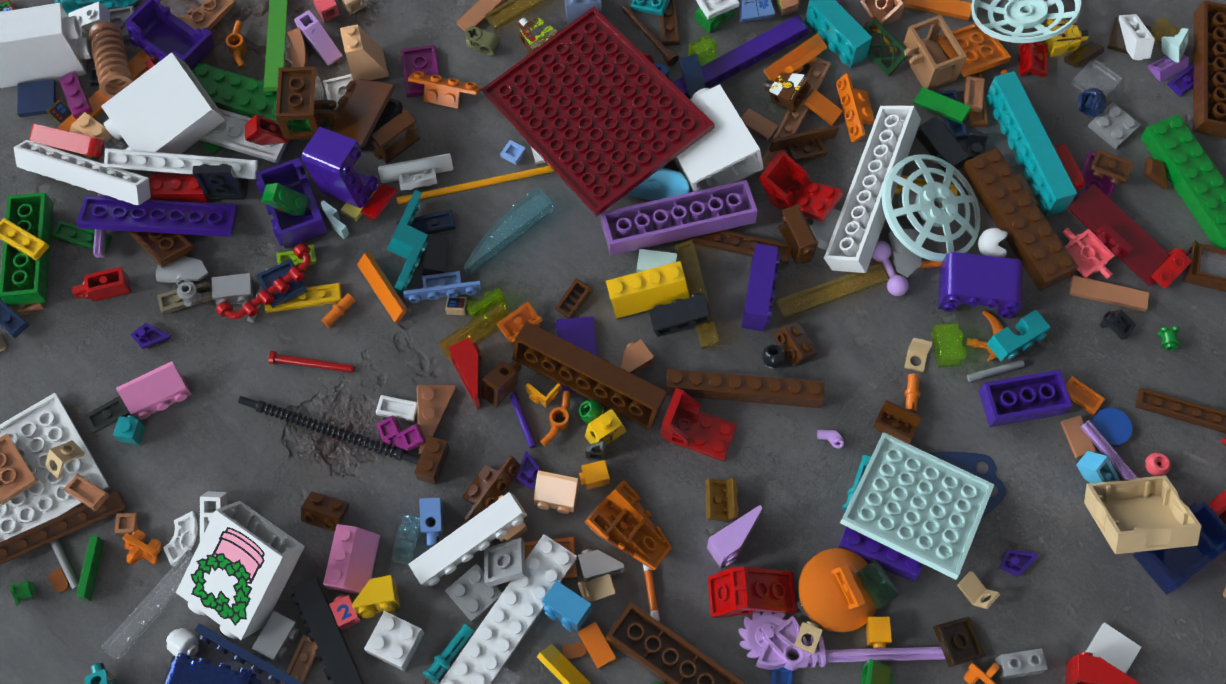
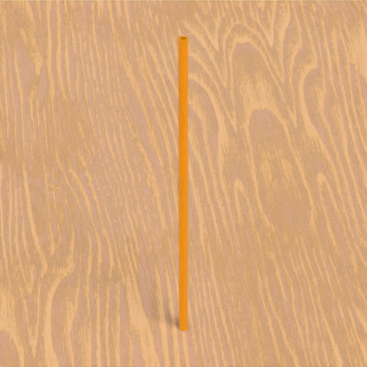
M550 166L424 191L421 192L422 194L419 199L422 200L552 173L554 170ZM413 194L396 197L397 203H408Z

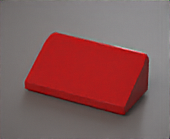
M380 185L360 212L369 220L377 219L398 190L386 185Z

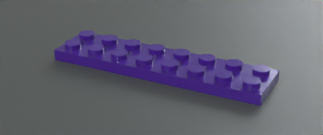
M85 196L76 224L77 228L232 237L238 209L237 205L164 200H146L140 205H133L113 197Z

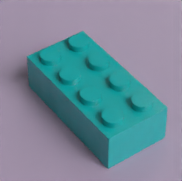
M809 0L805 18L806 25L816 34L818 33L829 49L835 52L840 57L842 63L846 64L850 69L867 57L872 40L868 32L836 0Z

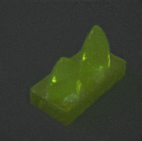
M497 288L494 291H485L483 298L479 301L468 299L466 307L472 321L477 325L507 305L502 291Z

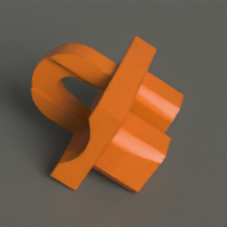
M139 529L131 535L126 533L122 537L125 540L124 548L129 551L126 557L127 563L135 565L141 558L153 565L158 562V554L162 549L160 541L152 539L148 545L143 543L147 539L146 534Z
M971 662L968 665L969 669L963 677L968 684H974L979 678L985 684H997L991 677L997 672L999 665L993 663L986 672H983L974 662Z

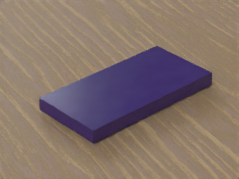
M593 316L555 320L556 333L559 338L572 342L575 346L587 350L598 357ZM561 385V386H562V393H563V391H569L570 393H574V392H575V391H573V390H571V389H569V388H567V387Z

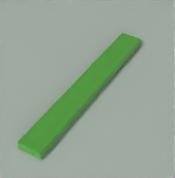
M288 0L269 1L264 91H277L278 69L285 67Z

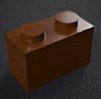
M428 435L414 471L418 480L434 485L437 484L450 450L447 441Z

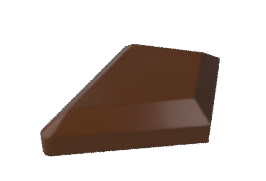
M1146 158L1144 176L1164 190L1168 189L1165 163L1153 158Z

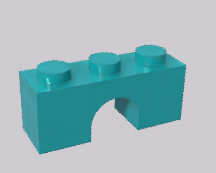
M1037 310L1023 317L1015 326L1020 335L1014 334L1006 327L993 335L988 341V347L1001 362L1007 358L1009 360L1013 359L1019 354L1018 351H1026L1033 345V342L1037 341L1039 343L1047 337L1046 333L1051 327Z

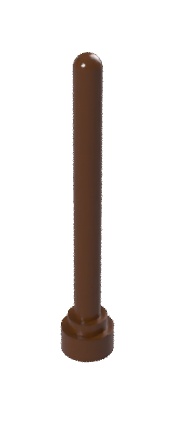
M623 5L622 11L663 54L664 62L669 67L675 65L679 60V56L674 51L668 50L627 5Z

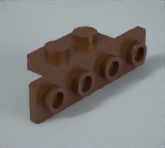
M829 125L821 129H811L807 132L776 137L771 141L769 151L775 152L786 149L789 156L797 163L825 157L828 152L823 141L835 138L839 126Z
M513 456L507 458L499 471L485 465L462 496L465 501L474 505L464 518L466 523L495 503L517 475L520 464Z

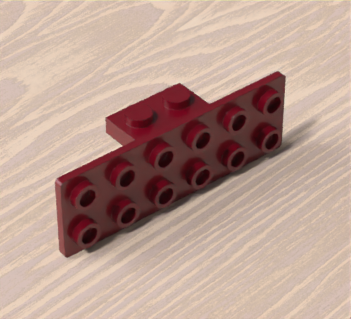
M1093 184L1071 203L1067 209L1148 286H1151L1155 283L1151 275L1170 255Z

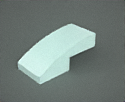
M323 200L321 205L329 224L345 239L349 235L347 226L339 221L338 211Z

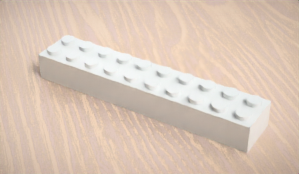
M880 106L824 256L832 271L867 272L886 219L882 205V190L885 178L898 162L908 157L921 121L914 106ZM904 166L898 171L897 176L901 177ZM893 182L891 199H893L898 183Z

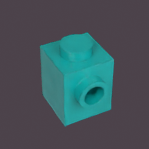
M128 415L127 418L119 416L113 435L121 443L140 446L146 427L135 416Z

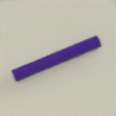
M512 393L509 397L529 448H534L537 444L517 393Z

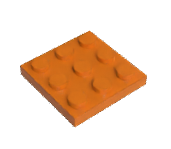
M976 24L951 31L967 55L960 72L963 77L1010 62L1011 56L999 40L985 34ZM945 33L938 35L937 42L950 59L957 57L958 54Z

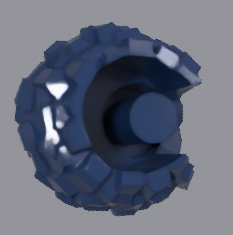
M1099 88L1084 90L1078 96V110L1084 113V115L1096 117L1106 109V96Z

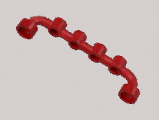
M306 243L297 245L293 252L299 259L303 258V262L299 266L292 267L286 276L275 280L270 288L262 290L258 297L246 302L239 311L233 312V306L230 302L223 301L216 307L217 313L221 317L227 316L234 320L240 319L245 315L249 317L255 316L259 311L257 306L261 303L265 305L271 304L274 301L273 294L277 291L281 294L287 292L290 288L288 285L290 281L294 279L296 282H299L305 277L303 272L310 266L311 256L309 253L311 249Z

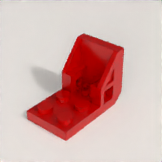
M782 151L776 154L759 177L770 202L778 209L783 210L801 203L800 211L803 212L805 217L822 222L825 221L843 196L841 189L811 182L807 171Z
M676 388L662 422L661 437L673 444L724 462L737 424L700 411L701 405L684 390Z
M743 566L733 567L708 576L711 618L750 615L759 611L785 614L797 613L793 571Z

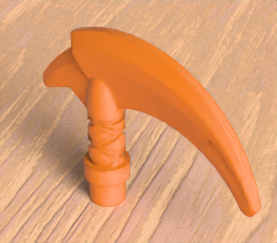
M987 311L982 312L992 326L993 335L1005 329L995 316ZM967 338V346L988 350L990 353L988 361L997 358L988 347L987 341Z

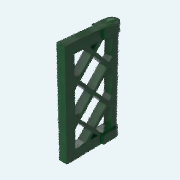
M874 17L866 24L864 29L870 36H880V45L871 46L870 44L867 56L890 76L908 58L904 54L906 48ZM876 25L881 30V33H871V29ZM883 35H886L893 42V45H883ZM892 47V57L883 58V48ZM895 47H898L903 52L899 57H895ZM872 48H880V58H877L871 52ZM892 60V65L887 68L882 61Z

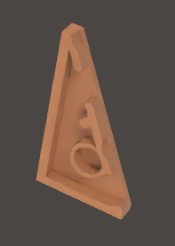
M417 385V418L426 441L428 435L433 436L455 390V385ZM425 443L418 446L419 454L422 453Z

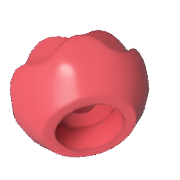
M1152 453L1145 460L1146 469L1153 476H1163L1171 470L1169 458L1162 453Z

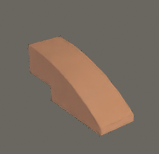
M296 28L286 32L291 45L286 51L293 67H309L308 53L300 29Z

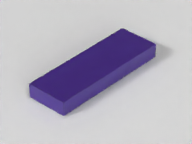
M1194 63L1167 84L1178 96H1182L1194 86Z

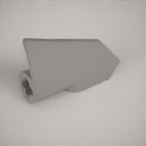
M903 229L914 242L920 234L916 229ZM891 231L888 234L892 249L890 256L891 264L893 267H896L898 273L908 278L921 266L922 257L906 248Z
M183 256L162 268L158 265L156 280L159 283H174L179 286L183 282L194 283V281H200L209 273L201 260Z

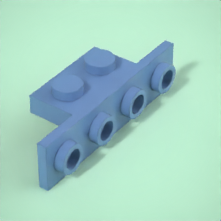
M460 271L422 276L423 288L403 291L406 302L417 303L420 300L426 299L437 300L441 297L455 298L458 295L464 294L475 295L478 292H482L480 281L462 283Z

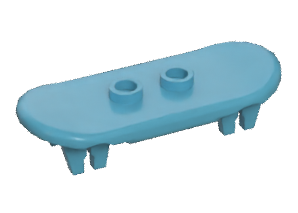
M662 167L627 195L654 201L690 193V187L683 173Z

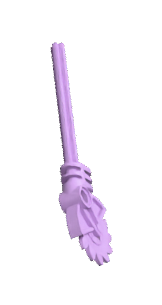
M760 612L753 613L752 620L748 617L744 618L745 629L740 628L738 630L741 637L745 640L741 641L739 645L750 651L747 657L751 659L759 658L756 667L767 670L784 667L788 670L796 671L798 668H807L808 663L814 668L816 663L820 667H825L827 663L867 662L869 659L876 661L945 659L941 647L826 650L822 636H820L815 653L812 654L794 646L800 626L793 616L788 620L783 619L785 613H775L773 615L772 612H763L762 615ZM804 636L801 638L805 646H811L814 642L812 636H810L809 641ZM788 655H794L797 660L789 659Z

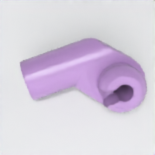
M817 430V439L828 440L837 449L844 446V439L836 430Z

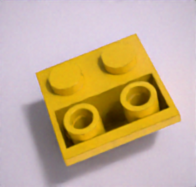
M391 575L373 578L368 581L352 603V608L359 617L371 618L375 616V613L384 611L394 613L395 609L400 608L397 584Z

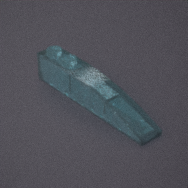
M539 187L534 191H530L520 202L514 203L511 209L484 235L464 265L467 277L554 211L552 200Z

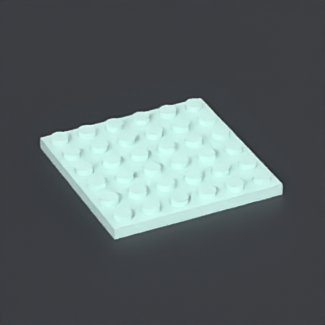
M883 432L840 523L956 580L964 564L994 484Z

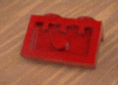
M1042 42L1021 44L1018 49L1019 75L1023 77L1030 72L1042 78L1047 76V45Z

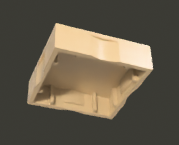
M1166 475L1137 478L1128 481L1089 483L1086 485L1084 504L1115 554L1198 545L1201 524L1189 507L1182 502L1177 490Z

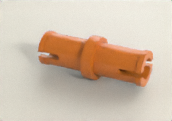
M347 293L336 305L332 306L330 312L321 319V322L328 328H331L340 317L345 315V312L356 300Z
M909 374L907 377V390H905L904 394L906 397L905 409L917 413L918 398H920L921 394L919 391L920 376L918 374Z

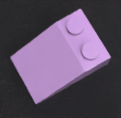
M761 505L709 537L707 550L720 568L724 565L729 567L737 561L736 558L739 556L741 549L759 519L762 511Z

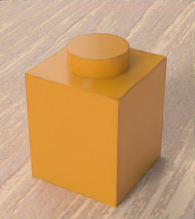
M605 460L581 466L582 472L579 473L581 485L585 484L587 490L610 484Z
M890 617L867 618V646H873V649L886 648L892 642Z

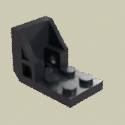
M201 164L200 166H193L192 173L207 200L245 199L247 197L249 179L238 178L232 165Z

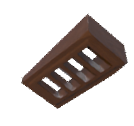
M576 278L554 309L566 318H572L593 291L592 288ZM577 287H579L581 290H583L584 293L581 294L580 292H578V291L576 290ZM574 293V294H576L577 296H579L580 298H579V300H577V299H575L574 297H572L571 295ZM570 299L576 304L572 306L567 302V300ZM563 304L570 308L571 311L568 312L565 309H563Z

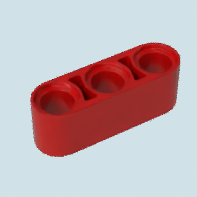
M1066 144L1054 146L1075 190L1083 188L1085 186L1083 176Z

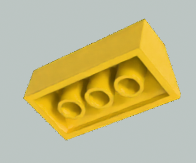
M681 261L606 281L616 319L648 311L656 305H667L676 299L690 298Z

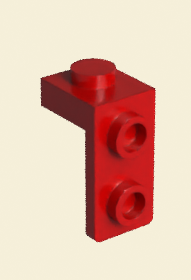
M1181 248L1171 249L1168 252L1170 256L1151 275V278L1164 289L1192 262L1188 258L1189 255Z

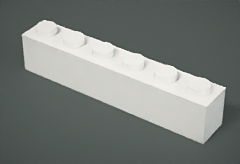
M509 492L408 565L421 585L434 586L444 574L448 575L454 572L458 564L472 559L473 554L478 550L486 549L493 539L503 537L507 533V529L521 524L527 514L515 495Z

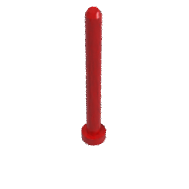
M270 351L268 363L273 365L279 362L350 373L355 371V366L278 355L276 351Z

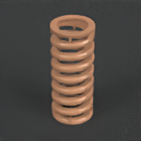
M100 22L90 28L88 33L100 91L105 97L113 98L130 85L133 80L120 27L111 22Z

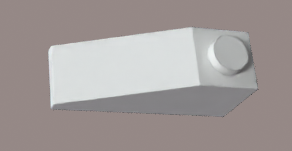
M1137 14L1119 15L1118 19L1126 50L1131 58L1135 60L1151 58L1155 38Z
M207 491L200 496V541L215 510L227 506V492Z

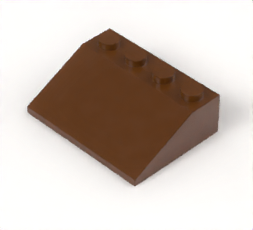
M365 79L350 81L346 86L345 94L338 101V107L335 110L336 117L330 119L329 124L324 128L357 140L360 147L364 148L396 86Z

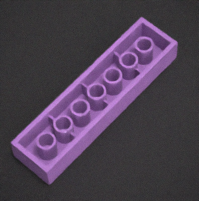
M744 180L605 211L601 214V224L610 256L756 223L757 208L748 182Z

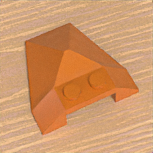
M623 480L584 522L598 537L606 540L652 570H655L672 549V546L660 527H655L649 518L651 516L649 510L645 511L639 502L641 500L639 495Z

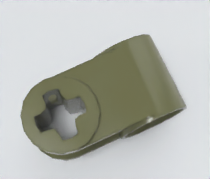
M475 26L467 28L465 32L468 48L488 56L494 54L501 40L497 34Z

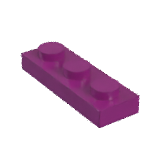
M74 71L59 78L74 118L78 119L84 112L87 114L93 112L78 74Z

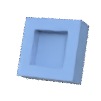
M509 140L500 155L501 158L517 165L526 152V148Z

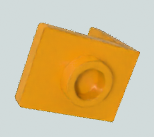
M529 383L525 385L530 399L536 404H542L545 408L561 392V384L559 383L546 397Z

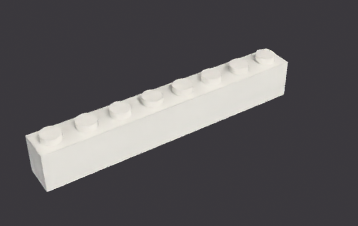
M25 140L14 147L17 167L79 186L86 190L95 191L102 195L132 203L133 205H140L151 198L148 177L122 169L105 168L103 163L29 140Z

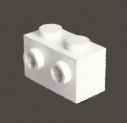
M99 1L68 13L69 17H77L81 28V38L89 37V30L95 24L110 22V11Z

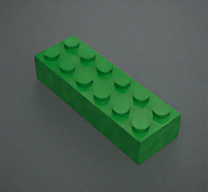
M45 192L7 196L5 219L46 242L51 247L54 203ZM3 241L0 298L7 306L45 303L47 301L50 247L36 261Z

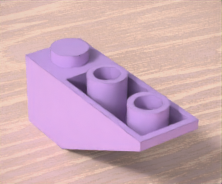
M310 10L294 19L304 39L328 66L343 57Z

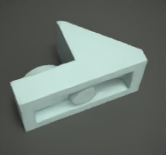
M1181 28L1179 34L1175 35V37H1162V53L1174 62L1179 63L1188 46L1189 29Z

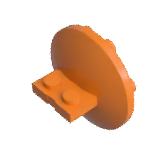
M833 548L816 554L806 563L799 579V597L805 612L817 625L832 632H850L864 626L867 623V618L874 615L879 602V585L874 571L861 556L846 549Z

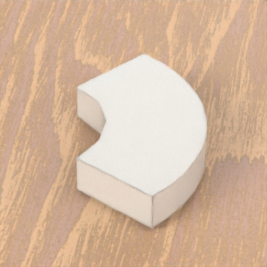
M193 511L174 520V536L170 543L163 547L171 566L180 563L189 554L196 541L198 525Z

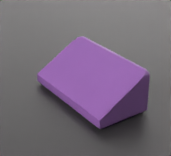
M1183 54L1178 63L1165 56L1149 64L1148 69L1158 81L1163 82L1189 67V57Z

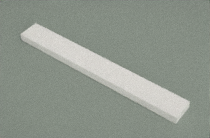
M105 148V168L194 175L192 173L193 166H200L201 164L232 165L238 178L257 180L258 160Z

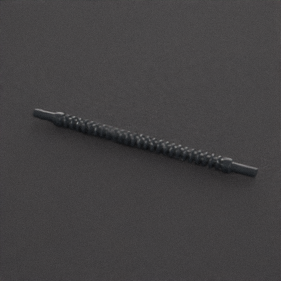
M243 396L239 397L238 403L254 408L259 413L265 412V415L270 414L271 417L275 415V418L280 417V420L285 419L286 422L290 421L291 424L295 422L297 426L301 424V427L306 426V429L311 428L312 431L316 429L317 433L321 431L322 434L327 433V436L332 435V438L337 437L338 440L342 438L343 442L347 440L348 443L353 442V445L358 444V447L363 446L364 449L368 447L369 451L372 449L374 452L379 451V454L384 453V456L389 455L390 458L394 457L395 460H405L418 464L420 459L418 456L406 453L402 448L396 449L395 446L391 448L390 444L386 446L385 443L380 444V441L375 442L374 439L370 440L369 437L365 439L364 435L359 437V434L354 435V432L349 433L348 430L344 431L343 428L339 430L337 426L333 428V425L328 426V423L323 424L322 421L318 423L317 419L313 421L312 418L308 419L307 416L302 417V414L297 415L296 412L292 414L291 410L287 412L286 409L282 410L281 407L277 408L276 405L272 406L271 403L267 404L262 400L258 402Z

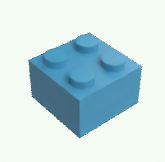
M557 580L542 600L544 614L553 621L555 619L561 621L562 627L569 632L573 630L578 632L592 613L591 603Z

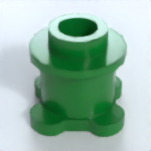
M1164 327L1160 329L1157 337L1162 339V348L1172 351L1181 345L1177 335L1180 327Z
M28 579L18 585L10 584V591L16 606L20 605V601L27 598L34 599V594L37 593L34 582H29Z

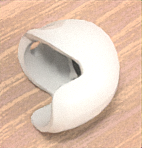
M999 228L985 230L978 240V248L981 254L1004 258L1006 250L998 246V243L1006 238L1008 235L1007 231H1002Z

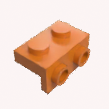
M527 301L496 324L508 342H514L526 322L540 327V322L543 321V318L537 315Z

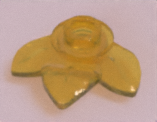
M1167 18L1158 19L1155 22V26L1150 29V33L1155 38L1154 43H1160L1161 45L1163 36L1175 37L1180 32L1175 26L1169 25Z

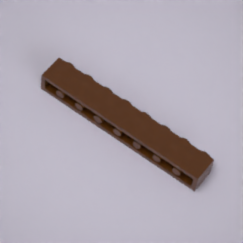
M667 369L665 391L668 396H673L675 389L678 388L684 390L692 398L821 408L824 402L825 382Z

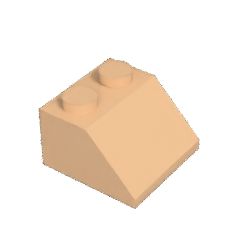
M86 112L71 125L69 131L105 140L101 158L105 155V148L111 149L118 143L106 127ZM72 152L74 155L87 158L98 162L101 159L93 156Z
M538 470L534 504L543 510L553 508L563 514L574 513L579 492L578 478Z

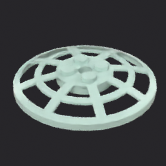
M973 0L971 4L973 20L980 30L993 38L1012 43H1033L1053 38L1070 28L1077 20L1081 10V0H1074L1075 11L1065 13L1061 0H1048L1046 2L1044 0H1008L1009 2L1004 8L996 7L1002 0H993L991 4L984 3L981 0ZM1056 4L1058 13H1048V7ZM978 7L988 10L990 23L982 24L977 17ZM993 12L1003 14L1005 20L996 22ZM1071 18L1064 26L1051 31L1062 19ZM1046 19H1056L1048 27L1042 25ZM1011 25L1016 29L1014 32L1002 28V26ZM1033 27L1038 30L1031 33H1022L1024 29ZM995 28V29H997L998 31H1000V32H1002V33H1004V34H1007V35H1002V34L996 33V32H994V31H992V30H990V29Z
M925 154L906 157L889 171L882 190L883 210L889 227L906 248L922 258L942 262L948 253L954 252L953 240L960 237L965 230L972 238L965 247L956 252L966 253L974 245L980 230V208L971 185L960 171L943 159ZM922 159L942 165L946 168V172L936 168H927ZM913 160L920 168L907 179L896 175L905 164ZM930 173L943 176V183L934 182ZM923 174L927 182L923 187L913 183L915 178ZM953 174L961 181L969 195L965 194L961 185L952 177ZM893 182L904 186L902 191L903 207L894 210L891 199ZM951 182L958 189L961 196H954L953 192L949 189ZM909 190L917 193L915 204L913 205L909 204ZM934 201L939 204V208L935 206ZM960 203L965 205V219L958 213V204ZM969 203H972L973 208H974V215H975V227H974V228L969 224V220H970V206H969ZM913 212H918L926 222L924 227L917 221ZM906 214L914 228L920 232L915 242L904 232L896 217ZM955 219L961 225V228L952 234L949 223ZM932 226L943 227L945 236L931 233ZM926 238L937 242H946L947 253H935L921 246Z

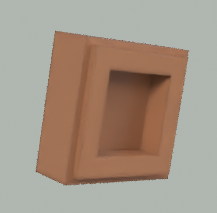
M116 513L114 533L116 535H125L126 533L131 535L138 529L139 514Z

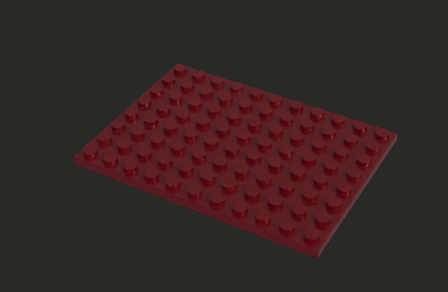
M595 7L588 10L481 89L484 96L596 217L715 128L714 123Z

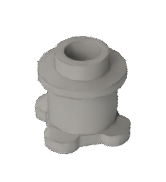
M183 282L177 288V294L180 299L184 300L186 307H191L194 302L202 299V295L196 291V286L192 282Z

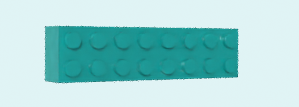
M1015 71L995 76L987 92L986 102L991 106L993 116L998 120L1001 132L1006 136L1008 146L1013 150L1016 162L1021 166L1025 180H1028L1031 191L1038 200L1040 210L1044 212L1046 217L1066 211L1077 192Z

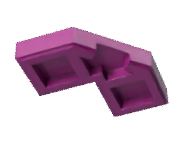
M393 415L376 424L382 441L387 444L411 451L426 443L419 424L401 431L398 421Z

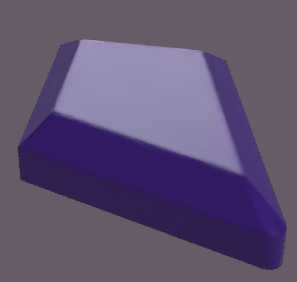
M148 323L143 324L130 334L142 349L170 339L168 334Z
M527 451L522 459L516 480L533 491L536 486L538 470L541 471V469Z
M1007 549L999 568L1019 577L1038 557V554Z

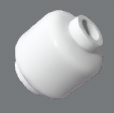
M186 628L173 630L166 640L167 650L180 660L193 657L199 649L198 637Z

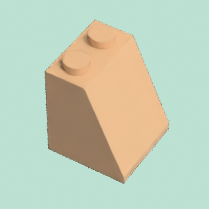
M358 24L340 28L353 81L388 77L389 74L383 49Z

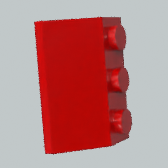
M154 172L149 177L151 200L209 203L195 176L192 174Z

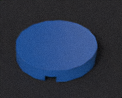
M1105 408L1100 410L1092 419L1094 428L1096 427L1112 447L1124 444L1131 437L1132 423L1129 417L1121 410Z

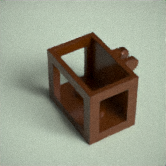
M316 67L279 68L275 117L285 139H312L318 128L323 127V119H334L336 117L334 110L323 109H334L337 102L324 100V88ZM307 119L312 132H291L289 128L290 120Z

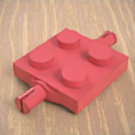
M1069 228L1062 232L1070 240L1065 248L1078 265L1076 270L1084 278H1088L1098 271L1106 279L1113 275L1106 267V264L1115 255L1090 229L1076 236Z

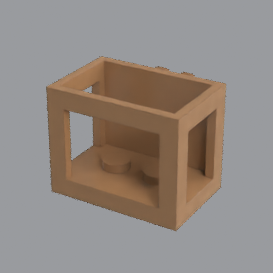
M941 14L909 26L903 46L906 48L904 54L908 57L906 61L922 87L934 90L957 81L967 55ZM931 25L927 38L921 40L916 31ZM941 29L958 54L957 57L948 60L937 42Z

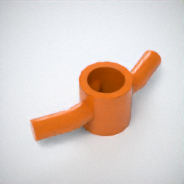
M237 20L232 33L226 37V44L230 54L234 56L239 69H244L246 65L241 57L247 53V46L243 36L240 34L243 22Z
M563 391L561 407L554 408L550 412L551 430L540 441L545 447L556 437L558 432H563L569 427V414L567 412L570 406L569 391ZM559 416L565 418L561 423L555 422L554 419Z

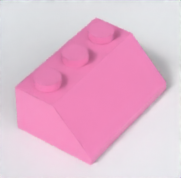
M172 361L116 388L130 414L139 418V420L147 419L151 414L163 411L169 405L184 401L188 396L192 395L182 373Z
M337 524L323 582L327 590L359 594L368 581L372 579L381 538L380 535L359 527Z

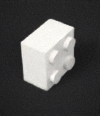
M384 611L364 650L368 654L405 672L425 633L421 628Z

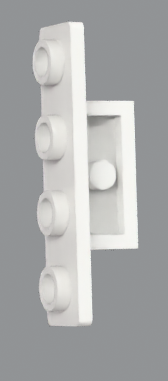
M450 153L378 167L381 183L399 181L401 190H412L417 187H428L437 184L436 173L453 170Z

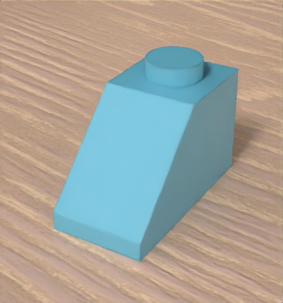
M1087 451L1077 463L1083 478L1089 483L1120 481L1109 458L1105 455Z

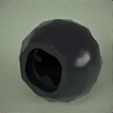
M774 344L767 346L762 353L764 364L769 368L776 369L781 367L786 360L784 348Z

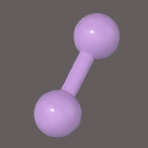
M877 241L872 258L875 261L882 262L890 279L887 282V289L889 293L894 296H902L908 290V281L904 276L896 274L889 260L892 254L891 246L885 241Z

